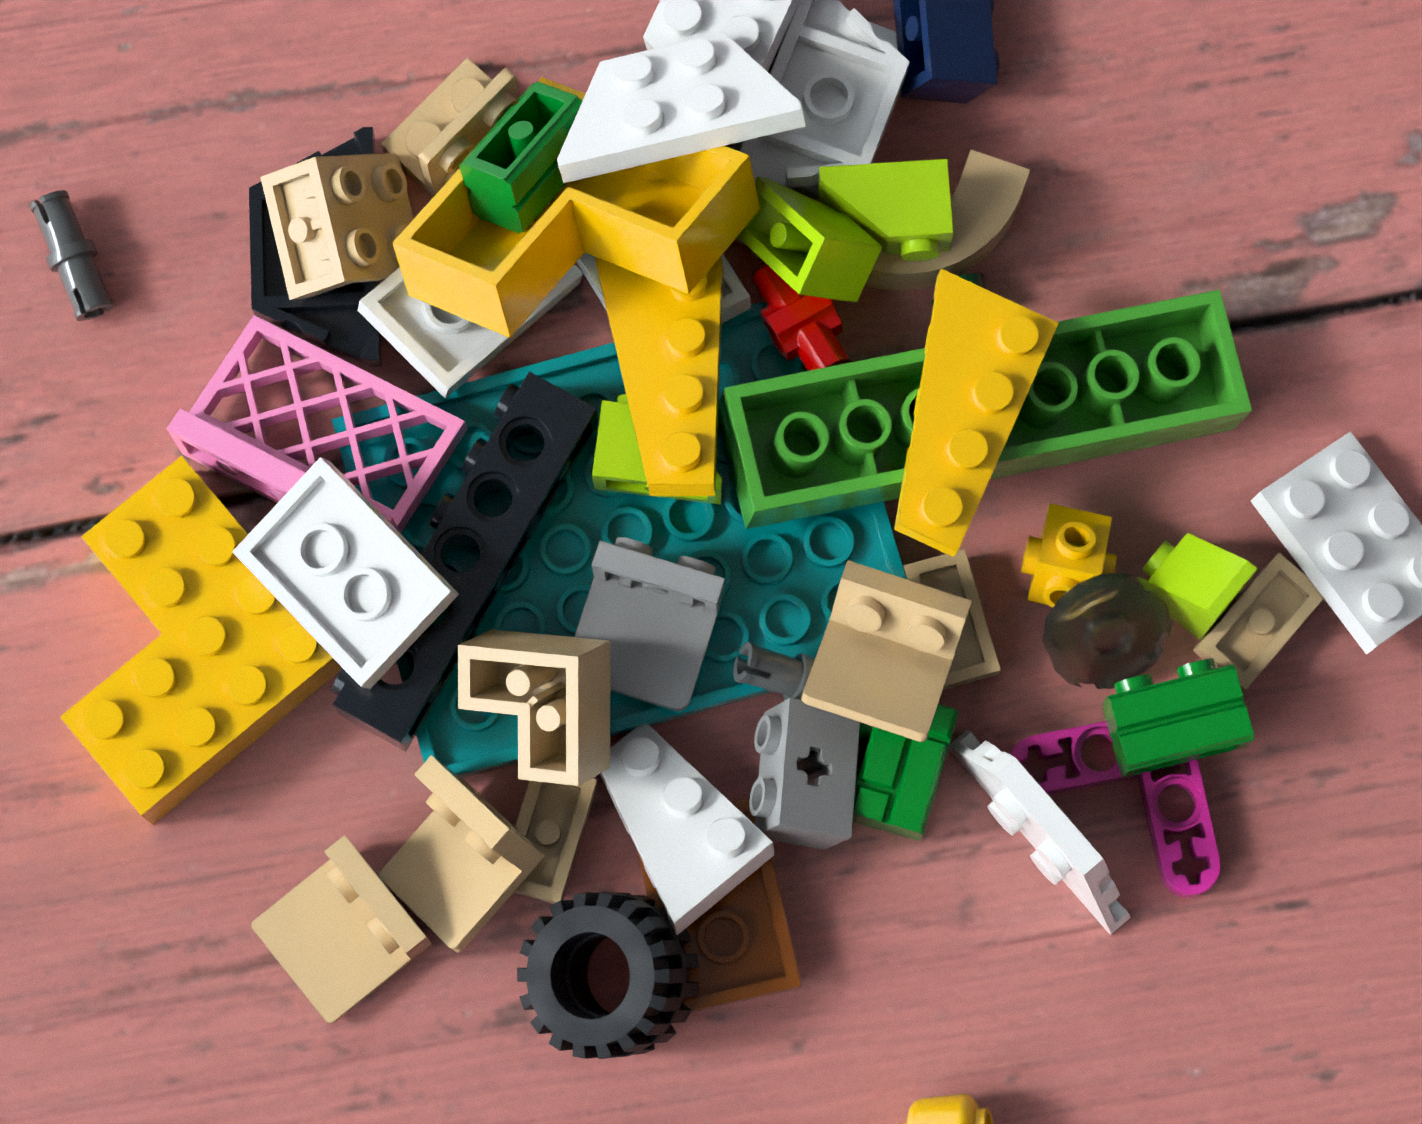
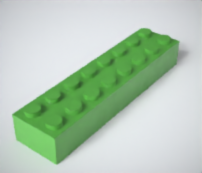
M1220 289L1058 321L1059 324L990 480L1234 430L1252 411ZM925 348L724 388L719 400L718 416L746 530L900 498L907 450L910 447L913 430L914 409L917 391L921 382Z

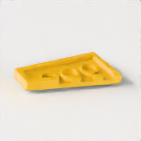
M722 257L716 261L690 294L600 258H595L650 496H715L724 275Z
M941 269L935 284L933 296L935 299L931 323L927 332L924 350L925 358L920 387L917 391L914 409L915 418L910 447L907 450L894 530L954 557L962 544L1059 323Z

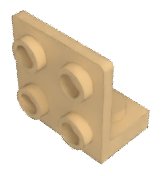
M467 57L381 143L383 152L396 153L400 159L401 168L434 197L457 172L462 161L511 106L518 103L517 100L520 96L516 75L506 67L492 80Z
M396 153L313 157L261 177L289 300L306 299L351 283L385 280L400 267L392 243L414 218L407 193V181L401 168L400 159Z
M848 560L840 580L830 620L803 690L802 702L918 742H924L927 739L972 601Z
M431 755L414 775L433 792L425 802L434 811L380 871L379 878L449 948L455 952H461L541 862L545 855L467 781Z
M345 835L324 851L330 860L257 917L251 924L254 932L323 1019L330 1024L338 1021L432 945Z

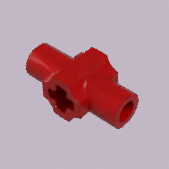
M768 265L763 266L756 272L752 282L768 306L760 310L761 320L776 349L787 362L799 356L808 371L851 363V360L836 338V335L843 332V327L831 299L798 294Z

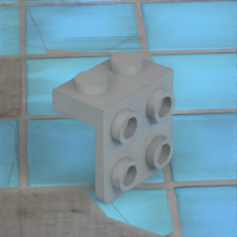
M618 537L615 545L599 541L592 562L594 578L575 637L610 641L611 692L673 711L686 709L690 704L725 593V578L714 575L716 567L695 558L679 556L677 564L652 557L654 549L636 540Z

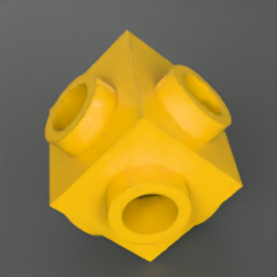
M1049 503L1040 537L1028 536L1023 556L1021 573L1032 575L1027 601L1049 605L1057 610H1072L1090 615L1097 590L1109 592L1114 576L1117 555L1106 552L1112 517Z

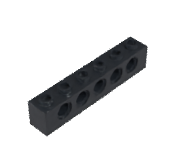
M530 371L520 387L511 383L504 392L494 413V417L498 418L500 422L488 441L480 437L475 442L462 466V471L468 474L456 496L447 492L436 507L429 526L436 530L425 549L422 551L415 547L459 595L447 607V614L444 620L436 627L427 628L403 654L414 661L412 675L400 684H388L379 679L371 689L360 687L341 668L331 689V692L337 695L333 706L339 715L405 752L458 664V645L472 639L598 424L597 409ZM522 436H534L544 444V449L539 457L528 462L514 459L509 454V449L512 443ZM491 490L504 491L512 498L510 508L504 514L497 517L485 516L477 510V503L480 497ZM457 545H470L480 552L477 564L469 571L454 572L444 564L447 553Z

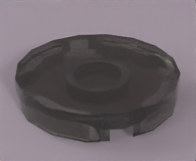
M1126 572L1100 574L1076 584L1057 600L1046 617L1042 640L1054 670L1069 684L1081 688L1080 683L1095 684L1097 689L1114 688L1115 683L1142 675L1156 664L1164 652L1161 644L1165 640L1166 632L1170 637L1172 621L1168 607L1161 594L1146 579Z

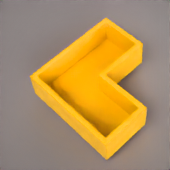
M544 77L538 80L540 83L576 95L581 100L586 95V93ZM721 146L568 182L530 226L519 234L480 219L472 212L467 195L470 189L464 185L459 168L392 244L409 296L511 338L584 252L690 294L757 214L760 206L750 156L732 148Z
M182 455L81 536L160 631L161 635L60 716L138 813L152 825L335 676L342 668L233 553V550L246 538L247 532Z

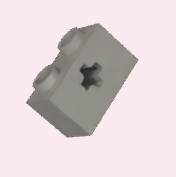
M788 698L764 712L755 732L754 743L756 751L760 753L759 777L751 789L749 809L751 815L755 816L754 825L770 840L825 850L851 838L860 722L804 704L802 700Z

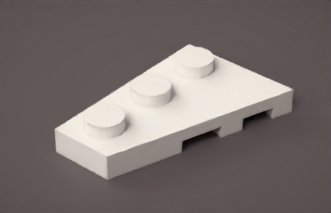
M644 725L635 728L610 748V768L600 773V776L627 833L630 834L639 852L645 871L666 909L667 917L676 935H678L775 855L773 842L651 726Z

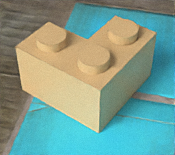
M491 629L458 645V709L518 715V779L579 786L610 768V641Z

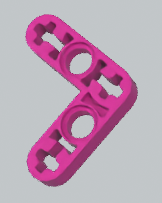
M1106 721L1033 735L1022 739L1012 749L1010 755L1023 764L1028 758L1029 750H1037L1039 757L1047 760L1061 757L1063 754L1062 748L1058 743H1070L1069 762L1077 777L1065 778L1066 765L1048 769L1044 774V782L1038 783L1048 795L1138 778L1158 872L1163 885L1171 893L1180 897H1196L1209 890L1217 881L1220 873V857L1198 760L1182 763L1186 767L1187 775L1170 774L1156 782L1152 781L1150 772L1122 778L1117 760L1115 765L1109 770L1094 771L1084 764L1081 757V747L1087 739L1092 737H1104L1113 744ZM1181 764L1171 766V768H1177ZM1162 769L1154 770L1153 772H1160ZM1180 787L1190 794L1193 800V811L1187 820L1172 822L1160 813L1158 797L1163 789ZM1197 826L1199 827L1201 838L1191 837L1188 840L1189 849L1193 860L1204 859L1206 869L1197 875L1196 885H1189L1186 875H1175L1172 865H1175L1182 859L1180 841L1177 840L1167 845L1164 834H1182Z

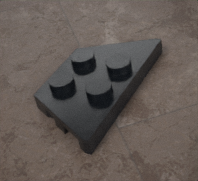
M362 127L353 132L354 138L322 155L320 151H317L297 163L321 156L375 154L373 127ZM262 181L249 187L251 308L254 315L371 367L382 366L381 334L358 311L359 301L378 286L379 281L351 283L306 299L289 300Z

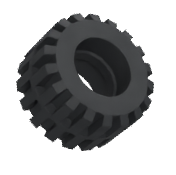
M586 892L573 895V900H560L550 906L553 916L538 917L531 926L538 935L536 940H524L520 954L528 957L527 967L517 968V982H527L528 993L519 996L523 1010H535L537 1016L530 1023L538 1034L553 1033L549 1041L550 1045L559 1051L573 1050L572 1056L606 1059L647 1053L655 1050L654 1043L668 1042L676 1034L671 1024L686 1022L692 1009L684 1005L685 998L697 996L699 982L689 981V969L699 968L697 954H686L684 945L692 941L687 929L685 928L676 935L667 917L665 907H654L656 900L644 895ZM607 937L620 946L627 958L630 970V981L626 996L621 1004L611 1013L603 1009L596 1002L591 994L587 979L590 957L597 945Z

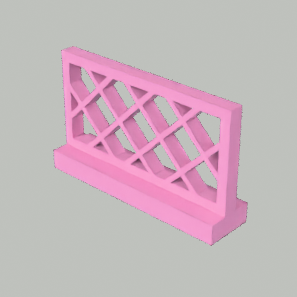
M253 315L191 410L187 412L180 408L166 429L183 455L275 503H278L317 461L316 454L351 445L356 470L343 475L354 486L360 484L362 495L401 534L468 430V427L464 420ZM261 339L281 348L285 365L251 374L248 358ZM292 354L302 358L303 360L294 362ZM321 369L334 375L337 387L336 392L303 401L297 376ZM241 370L242 377L235 379ZM289 379L294 404L260 413L254 389ZM344 380L355 386L346 388ZM246 392L251 416L228 423H223L211 416L222 398ZM372 396H377L387 402L390 418L355 428L350 408L351 402ZM341 406L347 431L312 440L306 415ZM397 407L409 413L398 415ZM298 418L303 443L281 450H276L267 445L264 427ZM428 422L444 430L432 449L408 455L403 429ZM255 431L256 439L245 433ZM394 432L400 458L365 468L359 442ZM307 457L309 466L297 460ZM421 467L414 477L412 469ZM404 472L408 488L393 510L373 500L369 486L370 481Z

